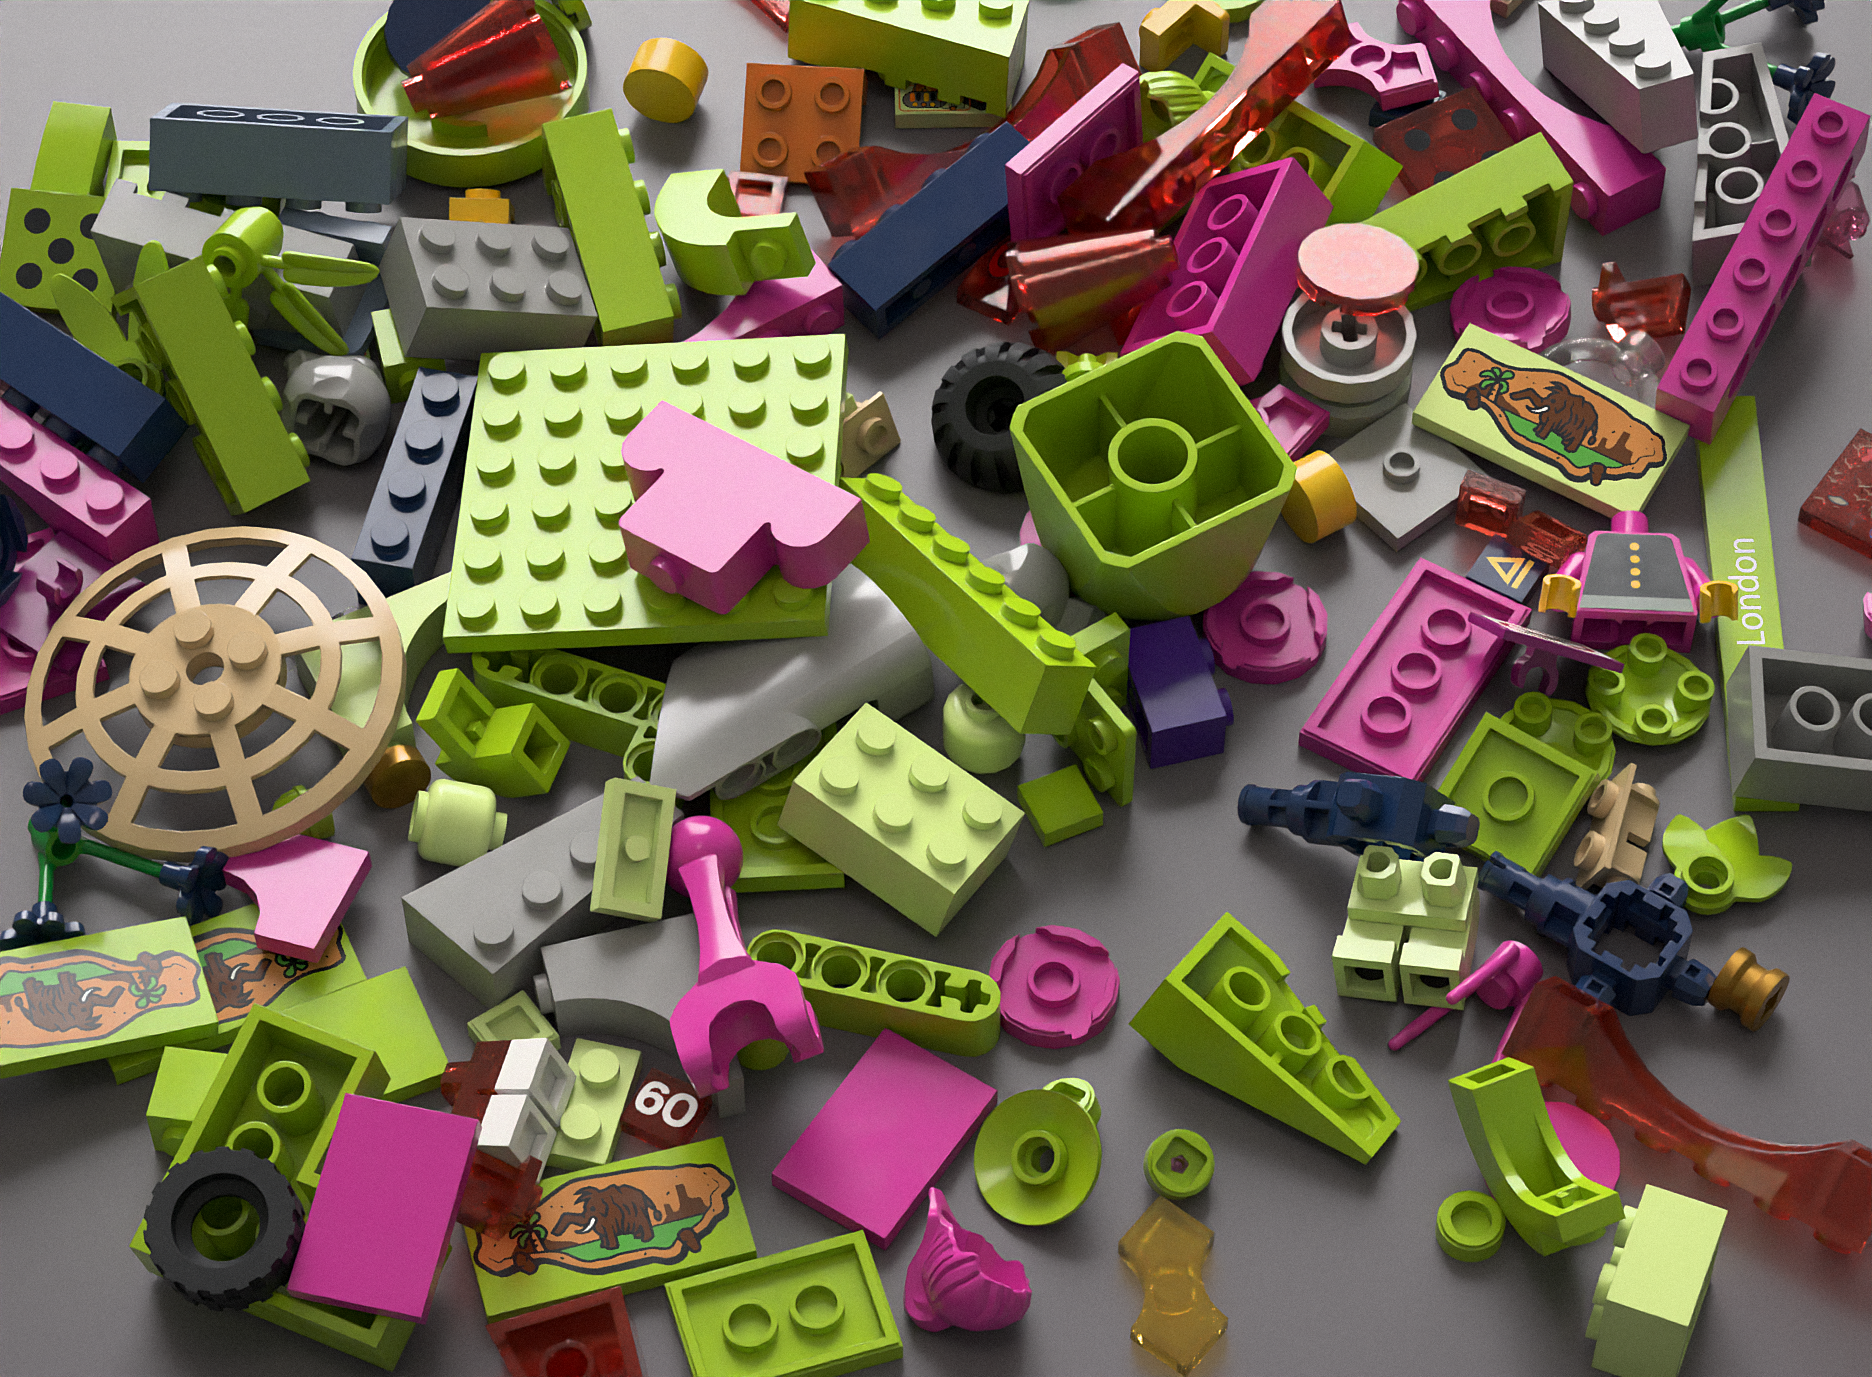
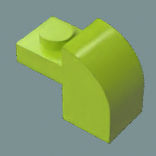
M458 668L439 671L416 719V723L442 749L435 762V765L441 771L457 782L487 787L495 795L506 798L548 793L571 744L535 703L495 708Z

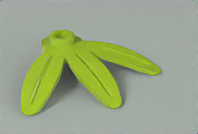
M151 240L141 249L133 286L169 270L163 246L159 241ZM59 273L54 275L50 283L51 292L58 310L74 338L162 396L165 388L164 375L152 362L146 363L136 345V339L139 338V323L132 311L129 312L127 341L114 317L88 289L65 274Z

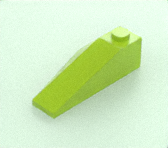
M1209 52L1193 79L1202 91H1210L1225 96L1235 110L1236 129L1228 144L1220 151V155L1231 169L1229 171L1230 174L1294 157L1334 207L1324 226L1322 238L1319 242L1372 217L1403 165L1362 138Z
M1226 912L1163 980L1128 1025L1183 1071L1366 1165L1401 1123L1400 1118L1356 1059L1351 1056L1340 1055L1323 1033L1321 1028L1327 1023L1326 1019L1315 1004L1305 1008L1285 982V979L1291 972L1280 957L1231 914Z

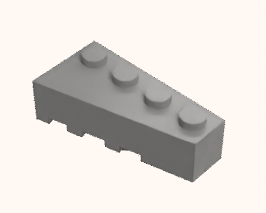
M1761 42L1703 52L1692 233L1693 287L1714 282L1789 141ZM1811 255L1804 267L1811 266Z

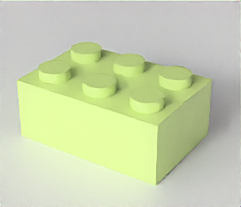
M866 702L793 781L777 826L937 937L1007 856L1025 812Z

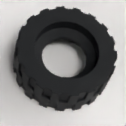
M229 1146L216 1147L215 1151L206 1153L203 1150L193 1153L187 1161L182 1164L177 1162L168 1170L169 1175L162 1183L158 1181L151 1192L154 1196L150 1206L146 1205L144 1219L147 1222V1229L143 1231L145 1244L151 1251L149 1256L176 1293L180 1292L186 1301L195 1306L203 1304L209 1310L223 1312V1308H234L236 1311L249 1308V1304L259 1300L263 1303L273 1297L272 1293L281 1285L284 1287L289 1282L306 1226L303 1221V1215L306 1214L302 1203L284 1174L280 1173L276 1165L266 1157L264 1160L258 1158L254 1151L244 1148L241 1151L231 1150ZM222 1197H238L249 1202L256 1209L260 1222L258 1237L253 1246L244 1255L230 1261H214L204 1257L197 1251L192 1239V1227L197 1214L205 1205Z

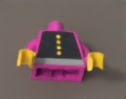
M1627 510L1613 516L1611 531H1594L1589 534L1586 552L1571 554L1555 574H1550L1543 578L1538 612L1546 613L1547 609H1552L1556 612H1567L1568 617L1573 618L1570 641L1583 644L1592 649L1612 650L1620 645H1629L1631 639L1638 634L1650 633L1661 637L1666 642L1667 648L1677 653H1690L1697 613L1700 614V623H1710L1711 618L1719 616L1729 617L1731 621L1738 620V586L1727 581L1711 582L1692 558L1683 555L1679 538L1673 534L1649 533L1646 515L1639 511Z

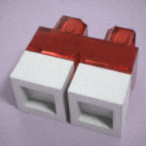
M548 1038L477 1042L471 1060L449 1062L446 1064L440 1085L441 1094L453 1107L451 1114L478 1119L482 1126L468 1176L470 1181L480 1179L482 1171L507 1172L515 1183L539 1184L557 1134L553 1127H559L561 1117L577 1077Z

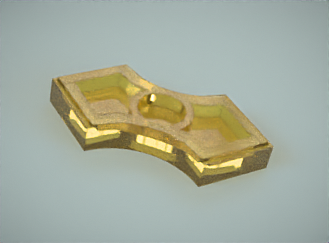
M1160 1195L1118 1241V1254L1138 1277L1144 1294L1143 1307L1137 1320L1131 1327L1130 1339L1176 1372L1187 1377L1227 1331L1228 1317L1210 1300L1201 1277L1202 1266L1214 1245L1215 1232Z

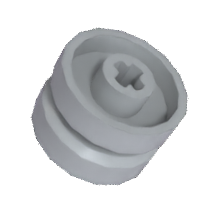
M1349 280L1324 283L1302 293L1287 309L1282 326L1281 358L1278 368L1277 385L1280 384L1330 412L1329 427L1322 433L1323 435L1343 439L1354 437L1403 402L1406 404L1408 402L1413 374L1412 363L1417 339L1412 314L1396 296L1376 285Z

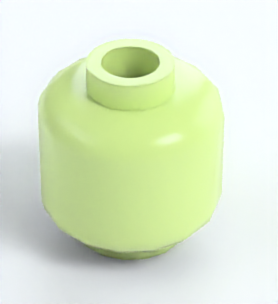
M966 683L960 684L948 695L942 710L943 744L952 762L966 771L977 774L996 773L1010 767L1021 755L1025 745L1026 734L1017 732Z
M438 779L430 785L428 792L418 790L410 819L408 841L417 842L419 855L427 861L461 867L487 854L488 850L493 851L502 846L507 825V814L496 812V797L491 789L447 779Z

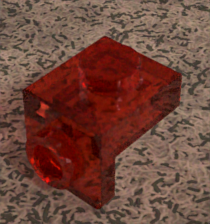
M1615 261L1602 264L1599 286L1594 287L1592 290V308L1597 321L1605 323L1616 345L1685 334L1692 288L1684 273L1626 282Z
M476 1149L456 1222L498 1242L518 1222L526 1225L533 1217L543 1194V1187L535 1184L543 1161L529 1155L516 1168Z

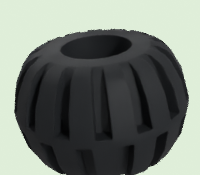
M1006 341L988 343L986 347L975 348L961 356L962 360L955 366L951 365L941 378L942 383L939 389L935 390L931 406V425L934 443L939 455L948 468L961 480L973 487L996 493L1024 491V485L1011 432L1006 428L1004 429L1005 423L1002 418L1010 413L1014 414L1018 405L1067 383L1065 375L1062 374L1065 367L1051 354L1031 345Z

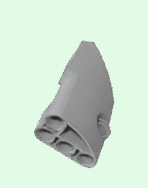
M849 563L832 580L828 636L699 642L673 661L659 717L650 784L677 789L676 797L688 801L711 788L721 800L734 799L809 755L821 740L822 733L820 731L860 708L866 702L896 722L935 698L932 663L927 649L915 629L888 596L861 570Z

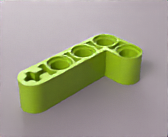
M557 649L472 653L471 660L475 687L495 708L535 703L568 740L624 757V779L631 780L638 776L647 784H650L657 728L666 688L665 683ZM676 797L675 806L681 809L685 800Z
M777 929L760 933L752 939L746 950L755 961L781 964L796 973L803 988L805 1000L810 1002L820 1026L876 1038L884 1028H887L919 1047L964 1057H977L986 1054L995 1047L1000 1038L1001 992L997 983L989 975L979 971ZM837 984L851 985L844 989L831 987ZM900 998H913V999H915V1001H912V1002H909V1003H908V1002H899V1001H896V1000H897V999H900ZM764 1039L753 1041L737 1052V1057L742 1066L752 1070H766L776 1067L784 1061L789 1050L783 1042Z

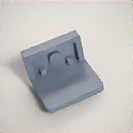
M284 207L278 217L281 224L354 244L359 261L375 265L378 269L393 234L392 226L381 225L373 221L364 222L336 217L317 211L308 212ZM380 272L374 280L367 283V288L344 338H342L349 348V352L346 355L364 356L375 336L371 312L390 309ZM263 328L253 330L255 339L260 345L291 351L301 349L317 355H330L297 332Z

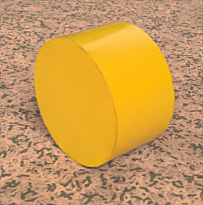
M653 38L645 41L638 48L623 82V92L631 106L644 116L667 123L682 122L688 119L696 108L708 80V67L704 59L688 45L669 38Z
M1320 450L1293 462L1297 467V471L1281 513L1295 534L1306 543H1314L1352 524L1357 516L1356 501L1351 485L1338 463L1329 454Z

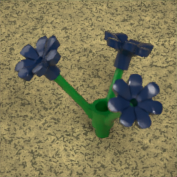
M1710 0L1692 15L1682 17L1680 24L1670 27L1680 47L1685 46L1688 51L1701 49L1702 52L1731 48L1724 44L1726 24L1765 8L1771 12L1785 5L1794 9L1803 24L1818 22L1816 11L1824 9L1825 3L1824 0H1751L1719 13L1718 10L1728 0ZM1818 52L1806 67L1799 66L1798 69L1784 63L1777 67L1767 62L1771 78L1773 79V85L1790 92L1787 118L1796 125L1799 123L1814 93L1830 98L1834 91L1836 82L1827 79L1835 67V58L1831 57L1830 54Z
M76 757L73 759L68 771H64L62 765L56 759L45 760L39 767L43 783L30 781L23 789L24 801L32 806L39 807V810L32 815L27 827L28 832L31 834V842L39 851L37 856L39 864L38 902L32 906L31 911L24 910L16 913L12 929L2 931L0 935V952L86 935L85 928L80 922L65 923L63 915L58 913V908L53 903L54 871L58 866L72 863L80 854H88L157 877L162 886L179 891L176 911L181 914V917L186 916L189 926L202 922L204 914L210 918L217 917L220 914L223 901L215 892L216 890L222 891L227 886L223 868L229 857L223 852H217L215 847L201 846L188 866L173 861L161 864L81 836V826L98 831L107 824L108 814L103 809L97 807V804H101L111 798V785L103 779L93 782L88 780L93 771V764L87 758Z

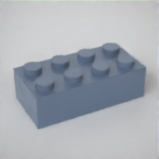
M172 102L150 118L149 190L166 191L187 197L189 202L202 201V194L226 195V204L236 206L262 205V197L286 199L285 206L291 209H321L322 201L346 202L345 210L348 212L379 213L382 212V204L390 205L406 188L408 117Z

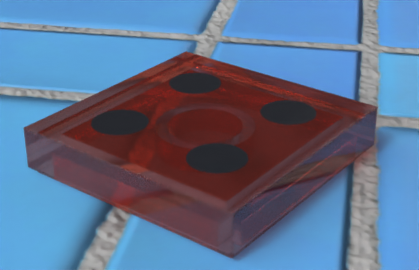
M1475 85L1375 128L1372 138L1380 151L1403 165L1397 177L1411 197L1515 145V142Z

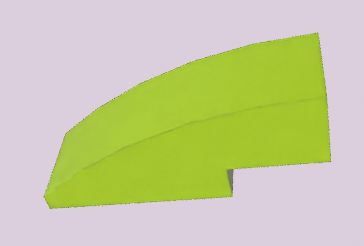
M53 101L43 133L30 189L104 197L103 181L109 166L112 143L117 141L111 107Z

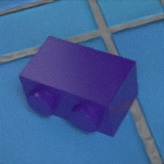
M1190 616L1130 629L1126 703L1150 769L1224 753L1226 726L1233 725L1234 723L1233 708L1226 688L1217 689L1212 675L1215 674V662L1210 643L1207 638H1197Z

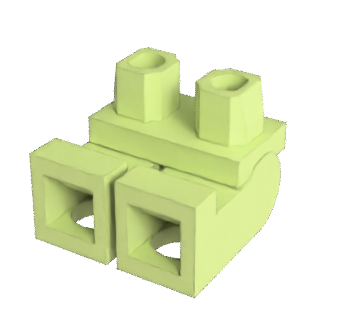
M1367 846L1364 854L1360 855L1347 907L1348 918L1342 936H1337L1332 954L1338 996L1396 1002L1402 982L1404 1003L1464 1010L1466 997L1457 1004L1451 1005L1446 1001V996L1458 984L1470 976L1480 915V896L1477 890L1479 881L1478 868L1462 866L1458 854L1434 852L1431 856L1426 857L1424 862L1399 859V855L1394 852L1392 847ZM1360 967L1383 970L1384 978L1370 981L1362 979L1356 974L1355 969ZM1422 974L1448 977L1450 985L1443 988L1429 987L1421 981L1420 976Z

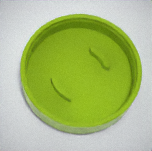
M491 0L498 11L502 30L495 62L483 76L478 78V81L467 88L443 93L418 87L409 81L408 77L401 73L398 67L394 66L388 57L384 38L387 12L369 29L356 53L353 66V84L358 114L408 117L407 175L416 179L442 186L483 187L506 183L534 173L542 168V123L587 114L589 110L590 89L586 50L578 30L563 12L546 0Z

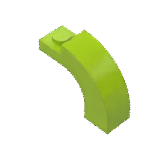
M724 169L673 173L669 176L657 197L654 209L655 220L675 270L683 282L696 290L716 295H746L754 281L808 277L816 264L797 212L742 217Z
M1507 1057L1447 1080L1466 1139L1490 1191L1515 1230L1536 1252L1545 1257L1570 1246L1590 1243L1601 1238L1606 1233L1605 1226L1626 1219L1619 1193L1587 1179L1566 1154L1549 1118L1533 1066Z

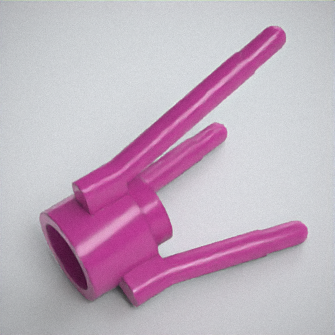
M1512 940L1504 941L1472 975L1458 984L1446 996V1001L1454 1005L1466 997L1467 999L1474 992H1477L1481 1000L1492 1008L1504 1009L1507 1006L1515 1008L1491 1063L1511 1055L1529 1014L1542 1001L1541 995L1534 988L1543 976L1542 964L1530 948ZM1430 1007L1391 1038L1388 1042L1389 1048L1393 1051L1399 1050L1452 1009Z

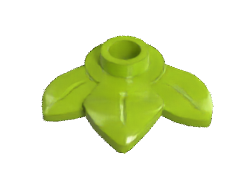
M1678 814L1672 819L1663 834V854L1674 868V875L1684 880L1688 885L1685 908L1695 913L1717 914L1727 910L1735 901H1765L1783 889L1792 871L1793 865L1786 859L1759 855L1758 837L1751 816L1747 814L1724 820L1706 831L1690 818ZM1698 884H1707L1714 889L1702 888Z

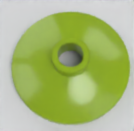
M1046 1089L1019 1092L1000 1103L990 1113L981 1127L974 1150V1171L978 1187L987 1203L998 1214L1012 1222L1028 1226H1045L1057 1223L1076 1212L1088 1199L1096 1185L1102 1160L1100 1136L1089 1113L1071 1097ZM1052 1149L1054 1151V1163L1051 1169L1044 1173L1040 1166V1159L1046 1150Z

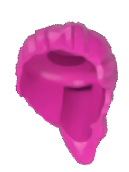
M931 1187L928 1192L930 1199L929 1212L923 1240L907 1269L903 1292V1307L906 1314L918 1327L931 1332H938L951 1326L969 1331L997 1330L1023 1319L1030 1306L1032 1290L1029 1287L1030 1281L1026 1277L1023 1264L1019 1260L1004 1261L995 1251L993 1244L987 1242L983 1235L962 1228L954 1217L943 1192Z

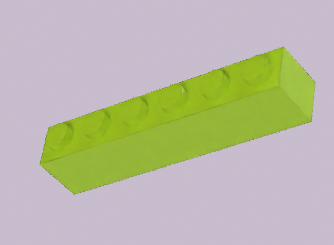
M870 473L866 478L840 477L839 488L862 499L870 542L850 563L868 576L888 596L915 629L923 644L1020 734L1070 735L1097 668L1076 648V641L1069 635L1055 630L1040 616L1041 611L1035 604L1016 595L1004 584L1005 578L1002 574L984 566L970 553V546L963 540L950 535L936 523L934 513L922 506L916 505L902 492L903 487L898 481L878 473Z

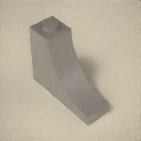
M694 913L541 947L544 973L532 976L535 995L541 1015L553 1012L560 1037L577 1034H611L629 1037L655 1046L680 1061L669 1020L677 1003L698 982L700 945L698 925ZM737 1053L729 1063L730 1087L710 1095L719 1118L746 1112L744 1079Z

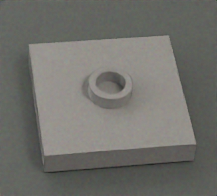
M1405 402L1329 453L1341 467L1351 485L1357 506V517L1396 552L1469 502V485L1480 483L1487 486L1489 477L1488 474L1451 442L1411 424L1414 410ZM1482 488L1475 489L1478 495L1484 491Z

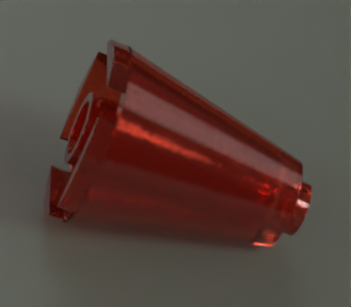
M492 0L409 63L407 68L411 77L401 81L415 113L417 114L427 109L431 120L561 94L573 89L550 33L539 13H536L534 0Z
M1155 227L1026 238L1006 244L1010 250L1006 252L1007 266L1020 312H1026L1031 323H1038L1039 328L1028 331L1035 347L1046 351L1052 356L1056 355L1057 351L1065 350L1172 286V272L1181 269L1179 256L1171 235L1160 237Z

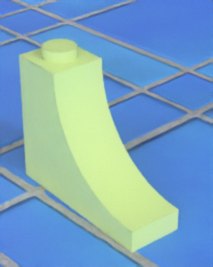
M451 572L385 598L400 630L407 663L405 700L396 731L387 748L396 745H410L416 748L413 724L407 713L412 688L420 671L430 657L445 644L443 630ZM366 606L332 621L373 616L369 607ZM380 640L341 645V681L335 702L330 711L361 728H364L372 713L380 685L382 662ZM320 649L294 655L298 675L310 697L314 693L320 673ZM338 745L341 753L345 756L348 750Z

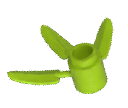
M256 206L241 208L235 211L205 241L202 247V258L206 266L213 264L220 272L226 287L231 288L228 298L223 301L233 322L240 320L248 330L250 308L248 302L242 298V289L252 284L262 273L275 289L270 294L271 303L301 335L332 356L348 354L349 348L344 340L292 283L319 287L356 286L370 283L378 276L380 270L375 265L366 262L294 251H285L281 257H277L282 250L284 237L283 227L277 216L266 208ZM273 268L284 269L283 278L287 282H284Z

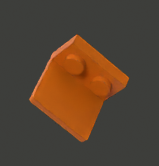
M747 63L740 176L742 180L824 186H856L858 183L862 105H867L868 81L864 69Z

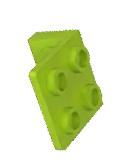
M1115 612L1070 636L1076 641V648L1097 668L1071 734H1052V736L1063 748L1070 746L1080 758L1091 784L1100 792L1107 791L1116 803L1122 807L1133 801L1137 732L1132 723L1120 710L1122 706L1126 705L1130 628Z

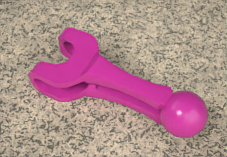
M692 816L681 820L672 827L666 882L674 891L691 899L698 925L700 945L698 982L677 1003L669 1021L681 1064L699 1099L730 1087L729 1063L740 1049L753 1041L773 1039L785 1043L794 1063L824 1052L817 1016L810 1002L805 1000L803 988L796 973L781 964L755 961L746 951L738 919V898L736 892L731 889L739 878L743 867L742 845L738 836L729 825L710 816Z

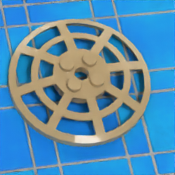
M249 526L206 529L170 538L135 553L106 571L81 592L55 622L37 654L27 685L24 719L28 749L41 779L39 772L41 763L45 760L53 759L50 750L84 732L88 743L99 758L117 774L125 778L110 813H107V824L98 831L81 826L86 833L113 848L148 859L185 863L193 861L196 851L201 846L215 847L217 852H223L229 858L261 851L300 834L331 814L361 786L381 760L396 731L405 700L407 663L402 636L385 596L367 573L341 552L313 538L281 529ZM258 545L284 548L267 567L237 562L210 563L192 567L189 553L212 547ZM312 556L333 566L351 581L365 599L373 617L333 622L328 610L318 597L298 580L292 578V576ZM164 562L166 576L154 580L133 593L114 609L105 621L84 618L95 605L115 588L142 571ZM236 579L253 582L235 605H201L196 587L197 582L205 580ZM171 591L176 614L161 622L149 634L123 626L143 606ZM279 591L302 608L312 621L313 626L275 634L268 623L258 615ZM66 640L89 644L84 652L77 674L75 693L77 708L43 727L41 715L42 694L53 660ZM380 640L382 651L380 685L372 713L364 728H361L330 711L335 702L341 681V645ZM111 649L134 656L130 667L129 683L95 698L96 675L105 650ZM320 649V673L311 699L309 700L286 689L287 663L285 657ZM218 666L224 668L222 675L216 681L207 682L203 685L193 683L195 676L207 667ZM137 707L143 721L151 730L136 758L128 755L115 744L101 724V722ZM273 712L295 722L274 743L245 759L240 739L256 730ZM315 733L348 750L339 764L314 787L283 807L263 815L252 780L266 775L288 761L309 742ZM173 744L188 748L214 747L220 766L211 770L188 772L160 768ZM149 789L179 794L210 793L227 789L237 824L218 829L173 831L147 828L134 824Z

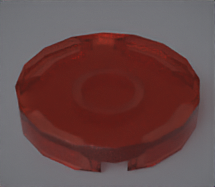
M1361 223L1333 224L1315 230L1302 241L1297 255L1295 274L1299 287L1312 301L1325 307L1327 300L1333 304L1341 305L1340 313L1351 316H1377L1399 309L1407 302L1408 294L1412 291L1414 292L1417 283L1419 264L1415 251L1402 238L1383 228Z

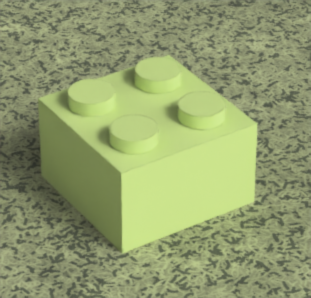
M1646 1184L1638 1209L1627 1205L1624 1207L1626 1219L1619 1221L1613 1241L1615 1249L1610 1264L1605 1263L1602 1268L1592 1300L1594 1307L1585 1337L1597 1341L1591 1365L1593 1368L1620 1377H1678L1711 1281L1728 1210Z

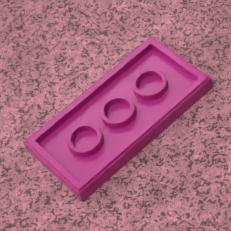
M1420 557L1300 730L1298 745L1357 773L1406 777L1423 782L1516 644L1468 622L1470 612L1526 628L1530 623L1532 609Z

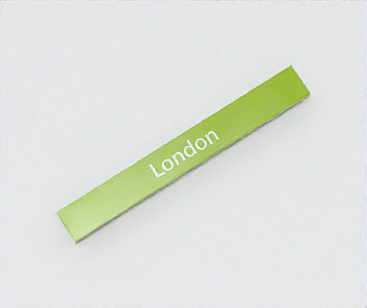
M1755 396L1735 397L1710 445L1694 438L1709 579L1711 582L1727 581L1738 586V620L1731 621L1726 616L1713 618L1730 783L1731 768L1726 684L1749 645L1784 649ZM1732 796L1733 811H1798L1800 806L1799 803Z

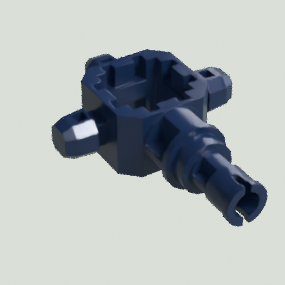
M1344 772L1340 774L1338 782L1315 779L1308 785L1299 784L1293 790L1247 784L1240 792L1237 806L1241 823L1247 826L1262 825L1288 828L1293 835L1302 836L1307 843L1342 847L1358 857L1364 854L1367 846L1374 845L1392 847L1394 852L1399 855V859L1424 862V859L1431 856L1434 852L1444 853L1445 847L1464 848L1474 844L1480 827L1477 816L1463 807L1455 806L1453 800L1427 783L1406 777Z
M1498 851L1493 852L1490 856V861L1487 860L1478 876L1477 888L1525 911L1524 920L1537 926V934L1543 938L1548 936L1567 947L1568 957L1566 966L1571 983L1575 986L1570 1000V1012L1576 1018L1587 1024H1593L1602 1020L1612 1008L1628 1016L1652 1013L1668 990L1673 991V998L1691 1006H1705L1708 1002L1709 992L1717 977L1711 969L1693 958L1687 961L1693 929L1688 913L1683 909L1688 896V885L1684 880L1671 873H1666L1656 877L1646 889L1631 880L1606 883L1599 894L1593 895L1577 886L1576 881L1569 877L1561 881L1549 874L1544 879H1541L1528 872L1526 868L1504 857V854ZM1628 925L1636 928V937L1654 946L1657 940L1664 944L1656 964L1650 961L1645 969L1635 964L1630 972L1622 968L1624 960L1606 950L1600 956L1595 953V947L1599 943L1603 932L1609 935L1613 928L1624 932Z

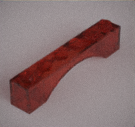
M1265 0L1250 14L1249 36L1241 59L1229 79L1205 105L1184 122L1159 137L1128 151L1096 160L1057 197L1071 241L1124 264L1353 44L1341 0Z
M1120 22L1093 26L1048 49L1035 78L1018 103L1006 114L1005 118L1002 117L994 126L983 133L991 134L1007 121L1031 143L1122 63L1138 71L1140 77L1142 73ZM977 137L956 147L932 154L903 153L876 145L855 147L804 172V175L831 236H854L857 241L876 226L880 216L889 207L895 204L902 205L920 191L924 181L934 171L940 168L947 169L965 155L967 148Z
M1557 976L1547 978L1535 984L1501 1054L1533 1066L1539 1085L1550 1088L1555 1083L1576 1095L1575 1104L1590 1115L1603 1120H1611L1614 1116L1636 1129L1633 1134L1634 1137L1651 1149L1662 1153H1670L1673 1149L1695 1162L1693 1170L1706 1180L1725 1187L1730 1186L1732 1182L1755 1195L1753 1203L1765 1213L1782 1220H1790L1791 1216L1811 1226L1815 1229L1813 1233L1814 1238L1834 1251L1850 1254L1854 1250L1861 1254L1872 1247V1149L1853 1139L1822 1144L1777 1143L1742 1135L1712 1122L1677 1099L1648 1070L1627 1039L1614 1007Z

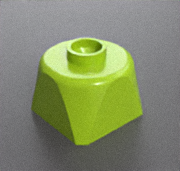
M1175 331L1018 405L1010 424V432L1024 490L1041 546L1061 561L1069 575L1070 591L1075 596L1081 597L1090 605H1096L1107 614L1111 615L1116 612L1120 618L1136 621H1167L1191 616L1221 602L1241 586L1261 555L1291 490L1297 471L1296 465L1204 337L1187 332Z

